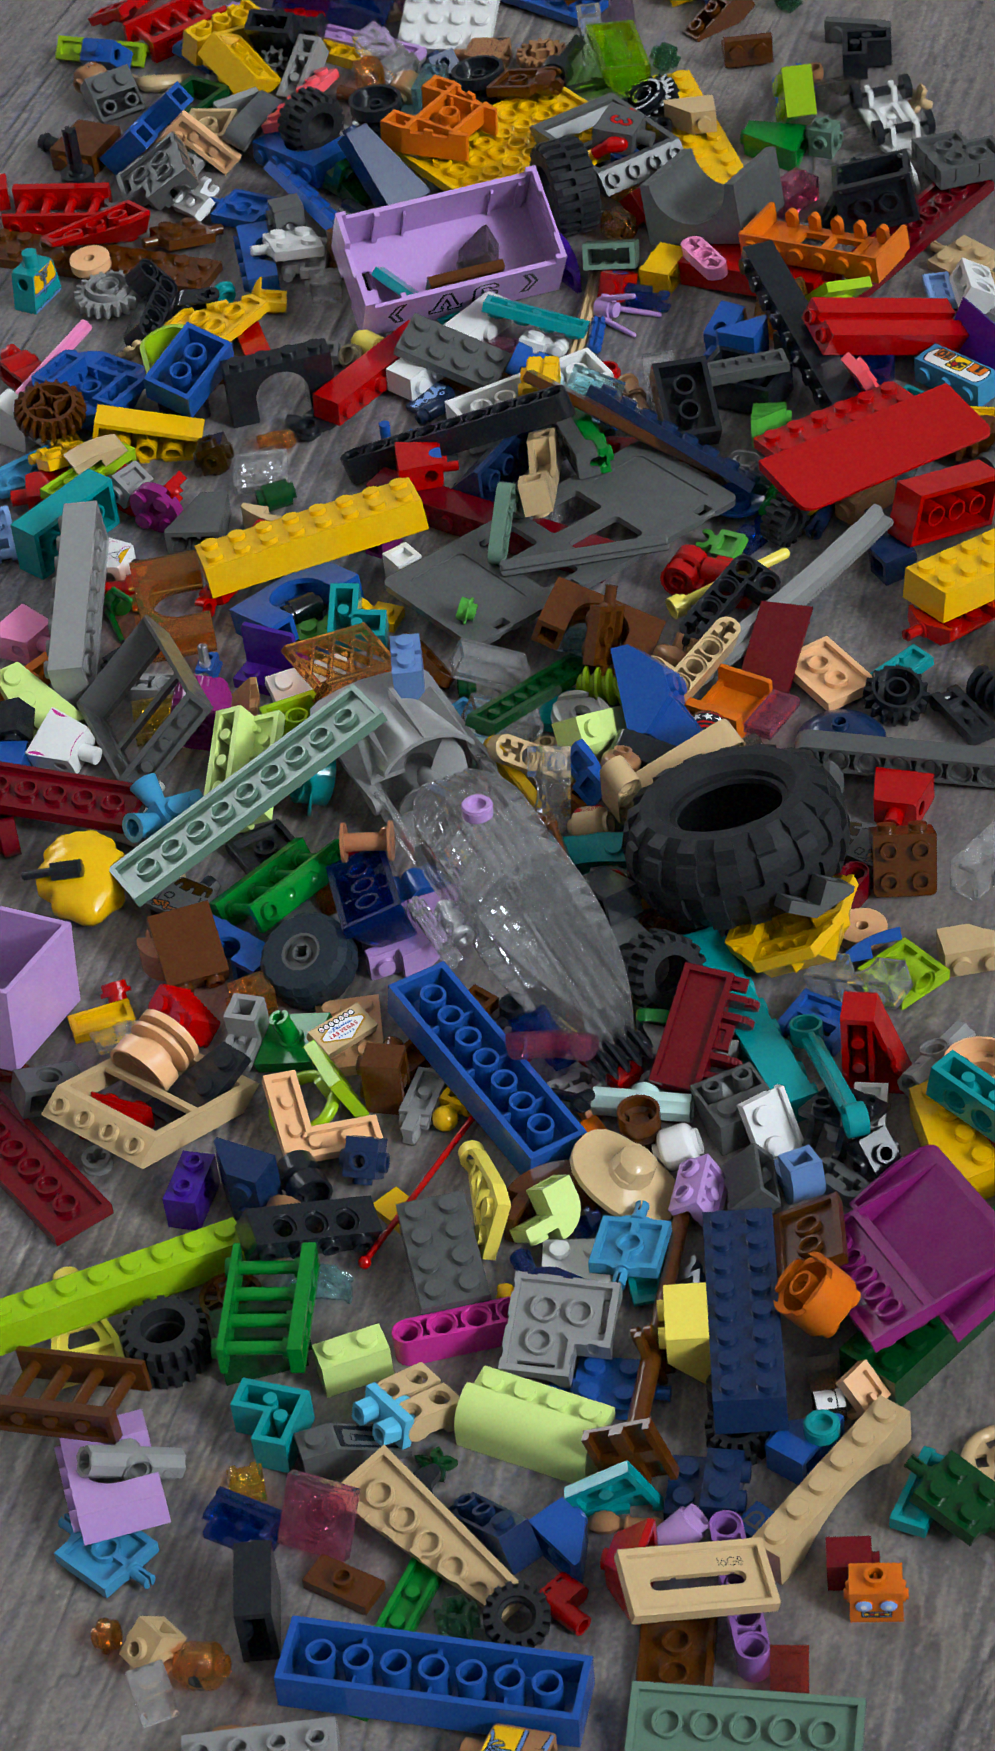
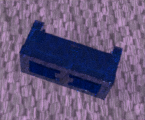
M221 1486L216 1490V1495L202 1515V1519L209 1521L203 1530V1537L230 1549H233V1543L271 1539L274 1552L287 1534L281 1509Z

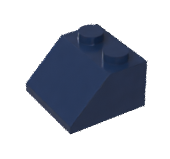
M215 1138L213 1143L222 1187L236 1221L240 1219L245 1209L265 1207L271 1197L283 1195L275 1155L222 1138Z

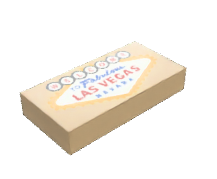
M356 1002L309 1031L306 1039L309 1042L314 1039L329 1058L332 1059L375 1032L378 1024Z

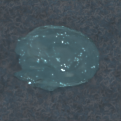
M321 1263L316 1299L345 1300L347 1304L352 1303L353 1291L350 1283L354 1282V1277L348 1272L340 1270L334 1264ZM295 1278L291 1283H296L297 1278Z

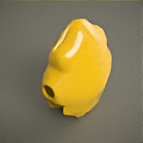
M96 830L76 831L60 835L44 851V862L38 869L50 868L49 863L82 859L85 868L84 876L51 881V877L35 879L38 896L51 903L52 911L57 917L72 920L83 926H95L103 922L112 912L121 908L125 903V890L109 871L110 867L124 857L125 854L116 849L113 839L98 833Z

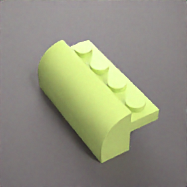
M242 705L216 711L204 796L282 738L286 715L280 710L253 716ZM274 807L270 808L239 833H247L254 830L255 824L271 821Z
M484 1365L475 1382H467L462 1390L455 1412L454 1431L458 1446L569 1483H575L595 1474L598 1470L581 1442L583 1430L609 1426L615 1419L616 1414L615 1407Z

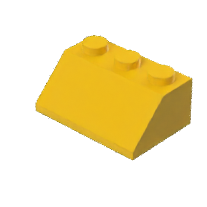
M213 31L197 53L202 58L204 66L215 72L218 76V81L229 86L232 95L256 87L259 91L262 89L270 93L278 88L282 81L241 35Z

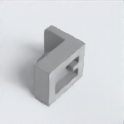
M136 460L111 476L116 503L123 509L130 506L129 497L134 490L142 483L153 482L154 480Z

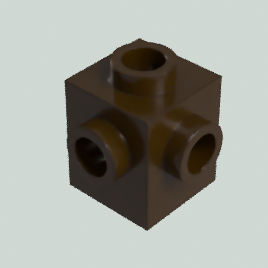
M224 431L199 438L195 452H193L195 465L197 468L201 467L204 476L211 474L218 476L230 469L232 458H234L233 447L227 441Z

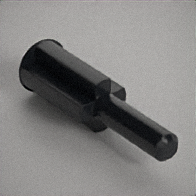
M82 859L49 863L50 868L23 871L21 877L24 881L51 877V881L83 877L85 868Z

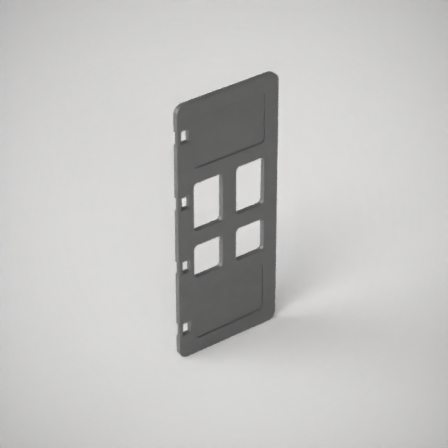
M637 441L614 453V460L610 461L612 472L601 473L600 475L579 480L576 474L558 484L554 507L572 497H580L599 510L556 533L548 531L533 521V516L525 517L524 519L512 518L511 532L517 533L534 544L512 558L575 548L573 547L574 544L615 522L621 523L640 535L637 538L666 534L669 543L703 525L710 518L717 517L733 508L736 504V497L734 493L680 460L642 441ZM704 510L708 511L701 516L698 515V513ZM492 520L395 572L384 581L385 590L470 649L484 648L500 639L507 632L513 629L516 630L539 617L554 587V584L549 587H541L523 574L503 577L499 565L488 563V551L482 548V546L489 543ZM646 554L569 566L575 572L565 577V579L589 589L637 562L639 558ZM462 596L469 599L473 597V603L478 604L474 620H467L465 625L463 621L455 619ZM502 623L506 624L498 630L495 628Z

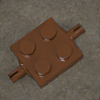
M191 217L183 218L181 222L177 223L160 222L158 226L149 227L150 237L141 238V245L144 249L157 246L165 247L167 250L172 251L216 243L215 235L224 234V228L222 224L213 226L203 225Z
M612 584L605 585L604 601L600 605H590V610L585 618L587 627L586 639L581 648L583 664L594 666L595 668L600 667L602 676H605L607 668L613 664L611 648L620 646L625 605L616 603L618 586Z

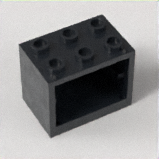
M907 148L831 166L832 192L838 215L843 219L846 233L854 234L853 225L858 220H863L866 223L867 233L876 231L881 224L893 227L920 220L918 192Z

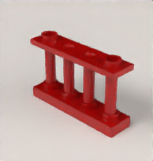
M173 0L122 23L125 41L137 42L143 40L149 44L151 60L157 64L176 55L172 53L173 45L183 39V32L186 28L203 19L211 20L212 15L217 12L221 14L226 12L227 6L223 5L211 11L204 6L203 0ZM197 14H200V15H201V16H199V17H197V18H195V19H191V18H190V17L195 16V15H197ZM179 22L181 23V25L175 28L171 27L172 25H175ZM159 31L163 32L162 34H159L155 37L152 36L153 34Z
M110 183L13 184L12 194L16 212L14 214H2L1 219L3 228L10 230V232L18 231L46 235L98 213L99 209L105 208V198H109V202L113 203ZM75 209H88V212L74 213ZM27 210H40L39 213H26ZM51 210H64L63 213H50Z

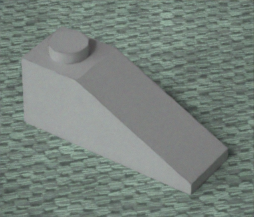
M299 34L277 91V98L286 99L294 91L296 92L297 87L305 83V79L313 76L315 70L324 67L329 51L321 37Z

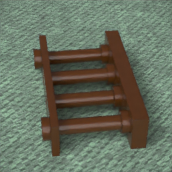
M18 1346L15 1351L22 1373L8 1395L0 1394V1430L116 1444L123 1436L116 1411L130 1389L149 1392L152 1388L145 1360ZM35 1378L50 1380L39 1399L23 1397ZM66 1382L82 1384L71 1402L55 1401ZM98 1386L114 1387L103 1406L87 1405Z

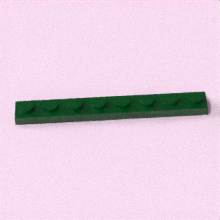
M569 653L467 714L465 726L475 729V732L479 735L493 736L574 686L579 674H582L584 666L589 667L590 675L594 673L595 667L583 664V657Z

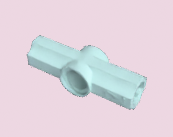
M647 1082L636 1083L631 1089L593 1087L595 1099L591 1101L593 1115L617 1117V1106L623 1099L632 1095H647L658 1102L661 1120L687 1123L693 1121L695 1101L692 1094L661 1092L655 1085Z

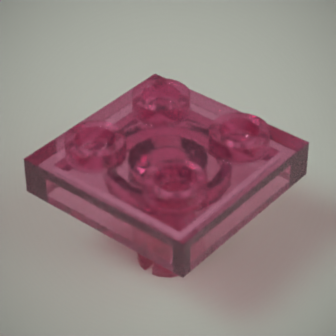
M295 1469L288 1472L277 1543L317 1555L323 1553L344 1563L350 1559L360 1488Z

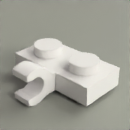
M205 176L200 180L195 190L184 186L173 201L175 203L171 207L175 211L201 222L203 218L208 216L211 208L214 206L215 202L211 197L215 196L220 188L213 184L208 189V185L212 180Z

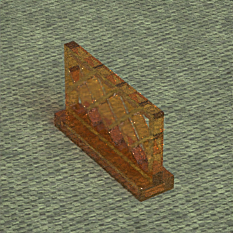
M365 622L287 644L281 650V653L315 691L316 695L312 700L314 704L334 691L358 680L392 671L391 652ZM361 634L367 642L355 638V635ZM338 640L348 644V648L335 644V641ZM318 646L328 650V654L315 650V647ZM354 647L366 651L367 656L355 652ZM295 652L308 656V660L300 658ZM334 653L346 657L347 662L335 658ZM373 655L381 657L385 662L373 659ZM314 659L326 663L327 668L315 664ZM353 660L366 665V668L363 669L353 665ZM333 666L346 671V674L343 675L333 671ZM313 672L326 677V680L320 682Z

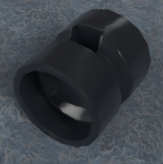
M294 1150L278 1161L277 1167L281 1188L285 1191L286 1196L293 1197L301 1203L331 1199L333 1193L332 1185L309 1151Z

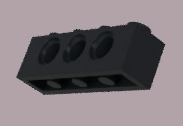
M371 1195L247 1208L235 1225L246 1261H275L276 1259L289 1257L295 1259V1257H300L302 1242H316L318 1254L325 1256L350 1250L364 1252L374 1245L383 1231Z

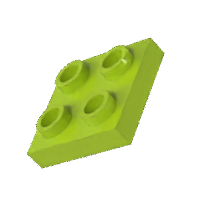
M904 937L857 968V976L900 1010H904L950 979V969Z

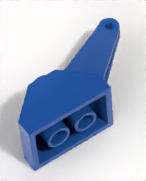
M629 644L611 648L627 729L675 746L682 744L703 730L684 706V694H687V686L684 678L680 677L679 673L646 652Z

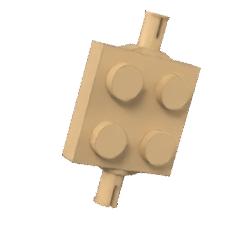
M966 235L961 236L948 246H944L935 240L934 243L931 242L929 249L937 254L927 260L928 269L935 273L947 271L950 276L960 259L965 258L989 267L995 284V272L992 271L995 268V250Z

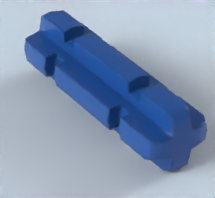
M594 316L591 319L586 346L595 354L600 353L602 348L601 345L606 328L603 316Z

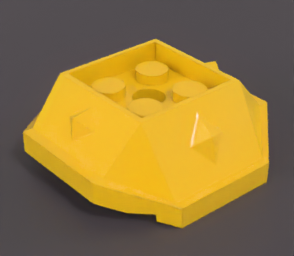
M854 874L832 876L854 885V892L818 918L783 913L773 917L772 921L757 925H740L729 929L725 944L730 953L756 973L763 972L771 978L792 972L797 973L799 970L835 961L844 934L851 925V906L859 885Z

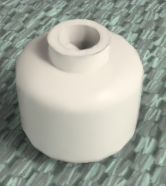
M680 1123L659 1130L656 1136L657 1143L652 1144L653 1155L669 1171H677L679 1165L685 1160L704 1154V1146L698 1129L691 1128L687 1123Z

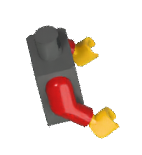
M611 102L592 130V149L587 151L593 165L596 166V159H600L608 153L631 155L639 144L652 147L656 133L645 130L646 117L638 113L634 108H626Z

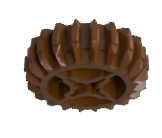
M45 379L44 383L39 384L35 381L33 387L26 386L25 392H19L18 399H15L13 414L16 426L22 431L24 437L30 436L33 442L40 439L43 444L47 440H51L55 444L57 439L65 441L67 435L74 437L75 432L81 430L82 424L85 423L87 408L86 403H84V397L81 392H78L76 386H70L67 381L60 384L57 379L54 382H48Z

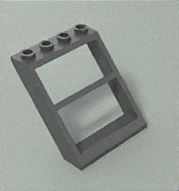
M611 92L532 125L529 129L536 144L567 135L574 136L593 128L611 102L626 108L634 107ZM644 115L646 117L645 130L656 133L655 144L652 147L642 149L603 167L598 168L593 165L600 194L607 198L646 181L678 152L684 149L680 139ZM592 140L583 143L584 148L587 150L592 148Z
M147 614L76 703L117 780L131 783L150 773H155L158 779L213 710V706L170 633ZM162 651L174 674L119 742L107 719ZM180 682L186 694L130 763L124 752L177 683Z

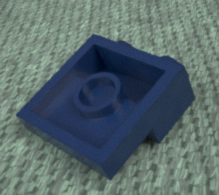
M708 1448L707 1457L672 1455L680 1470L678 1479H668L663 1509L664 1521L681 1506L686 1508L691 1503L703 1512L708 1521L716 1512L722 1510H730L738 1515L746 1512L748 1494L747 1490H743L744 1483L750 1484L752 1462L745 1461V1450Z

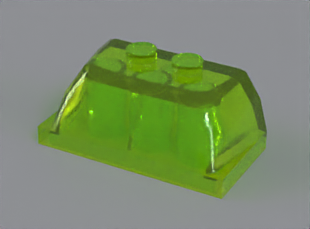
M633 19L586 24L587 38L599 71L608 87L621 95L625 94V91H629L633 84L648 79L651 75V64Z

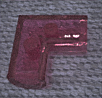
M544 1030L508 1032L506 1034V1050L513 1060L561 1058L585 1062L591 1060L596 1055L599 1046V1036L593 1033Z

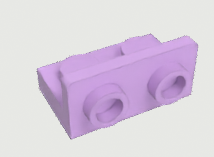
M709 1154L687 1159L679 1165L668 1209L672 1216L689 1211L692 1218L702 1227V1212L723 1210L728 1192L724 1185L725 1173Z

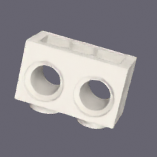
M961 258L949 277L958 308L962 298L965 297L981 312L986 314L995 308V284L990 269L984 265Z

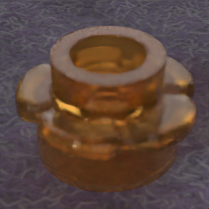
M106 1617L98 1619L96 1626H93L91 1629L92 1644L95 1648L102 1649L101 1651L104 1655H109L110 1650L120 1649L123 1642V1633L119 1621L116 1619L109 1620Z

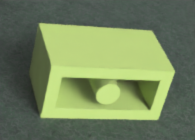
M379 1323L312 1345L316 1371L327 1398L394 1375L390 1347Z

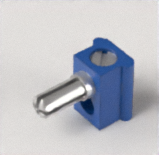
M205 643L198 644L199 660L195 668V674L211 676L212 678L218 677L223 662L219 659V653L208 652L207 644Z

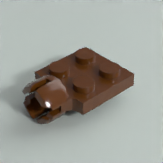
M555 66L505 69L486 87L487 97L507 99L519 96L520 99H527L536 92L544 97L558 96L563 91L564 81L561 78H555V75H559L562 71Z

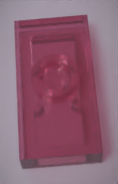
M773 689L746 720L744 732L771 740L798 709L800 698Z

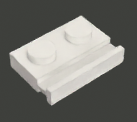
M777 1084L773 1089L763 1091L737 1105L750 1143L755 1142L773 1155L774 1160L778 1159L777 1155L802 1147L804 1139L783 1085Z

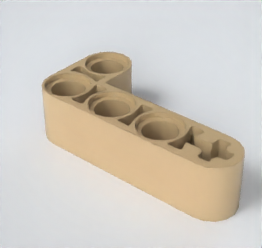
M720 617L676 667L658 656H652L684 678L687 686V694H684L685 702L698 692L717 670L718 666L733 652L741 632V626L732 617Z

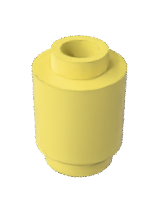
M367 329L358 330L352 336L351 344L359 345L364 355L382 341L384 337Z

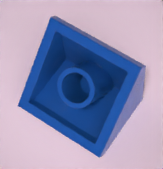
M766 314L716 329L717 347L719 345L751 353L769 351L768 318Z

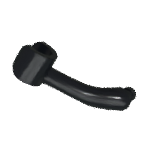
M551 1088L561 1101L571 1102L573 1109L578 1113L590 1110L591 1105L588 1102L595 1099V1093L591 1089L575 1093Z

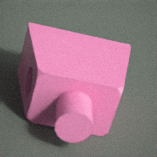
M21 604L0 622V658L28 664L46 652V640H50L48 618L25 604Z

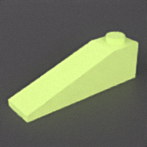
M622 705L552 724L561 759L575 741L583 739L599 762H601L603 753L609 750L620 729H627ZM564 767L567 782L576 781Z

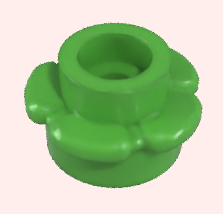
M462 596L455 619L463 621L464 625L467 620H474L478 609V604L473 603V597L469 599Z

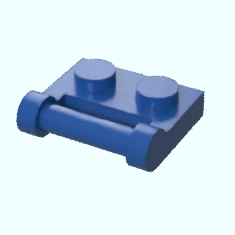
M805 988L778 1020L781 1036L785 1038L790 1036L789 1022L795 1016L802 1014L816 1015L822 1019L823 1031L830 1033L829 1037L823 1035V1042L831 1056L835 1057L841 1049L840 1014L842 1002Z

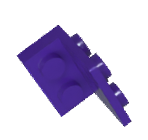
M243 622L241 632L247 661L233 677L234 687L239 688L249 677H257L259 693L270 696L265 685V677L299 666L295 636L290 632Z

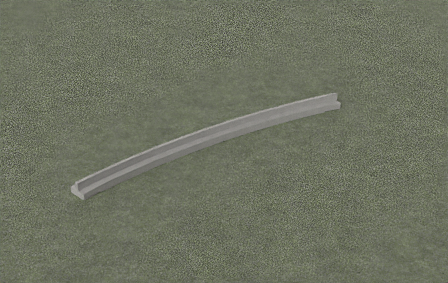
M874 503L857 522L851 525L823 553L767 601L807 605L822 590L827 588L834 579H837L844 570H847L856 559H859L873 543H876L878 538L883 536L885 531H888L893 526V519L884 515L882 507ZM759 607L739 623L741 632L735 648L723 664L731 666L746 655ZM718 669L705 682V684H707L708 682H710V680L718 676ZM557 744L548 748L559 752ZM549 757L546 761V769L551 774L555 769V763ZM535 776V780L541 784L548 782Z

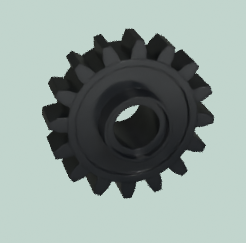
M897 664L896 666L889 667L886 665L880 671L874 670L872 678L867 677L862 696L865 699L864 708L871 709L870 716L872 718L878 715L881 716L880 723L882 724L887 720H891L893 727H896L898 721H902L907 726L910 718L918 721L920 713L925 714L930 696V693L927 692L928 683L922 682V675L915 673L910 667L906 668Z

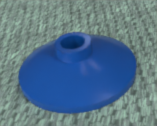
M732 482L722 485V487L735 494L736 504L733 508L720 515L729 518H744L758 513V509L765 496L749 493Z

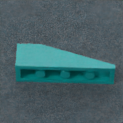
M596 832L587 835L563 837L578 875H585L603 866L609 869L620 870L625 875H628V868L622 849L623 832ZM554 838L549 839V846L537 848L528 842L509 845L508 875L569 874L565 864H563L562 868H559L552 850H559Z

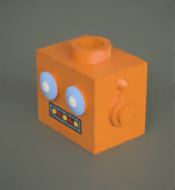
M848 1563L849 1580L845 1581L846 1588H843L844 1600H847V1603H849L850 1622H904L903 1602L909 1599V1587L906 1588L907 1582L903 1579L902 1563Z

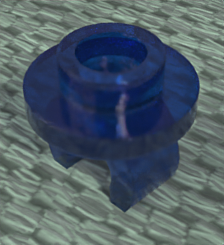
M589 1205L584 1207L585 1215L580 1216L578 1224L573 1231L577 1239H586L593 1233L597 1236L603 1217L598 1208L592 1210Z

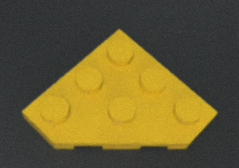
M253 294L242 296L241 301L228 303L226 299L208 303L207 308L194 311L193 307L182 309L168 320L164 326L170 324L185 325L186 322H189L231 342L253 323L260 320L271 308L268 301Z

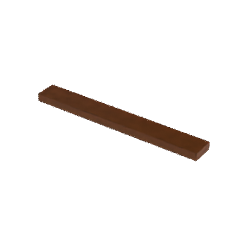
M527 370L522 379L539 390L562 385L535 370ZM565 386L573 407L715 479L722 478L721 475L606 406Z

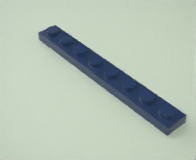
M602 384L601 387L590 385L586 393L587 396L749 493L765 496L769 485L761 481L762 476L749 469L745 472L739 468L741 464L738 461L729 457H725V459L720 457V451L712 446L705 444L703 447L698 444L699 438L687 432L683 434L678 432V426L667 420L661 422L656 419L657 413L647 408L641 410L636 407L637 401L627 396H622L621 398L616 395L617 390L606 384Z

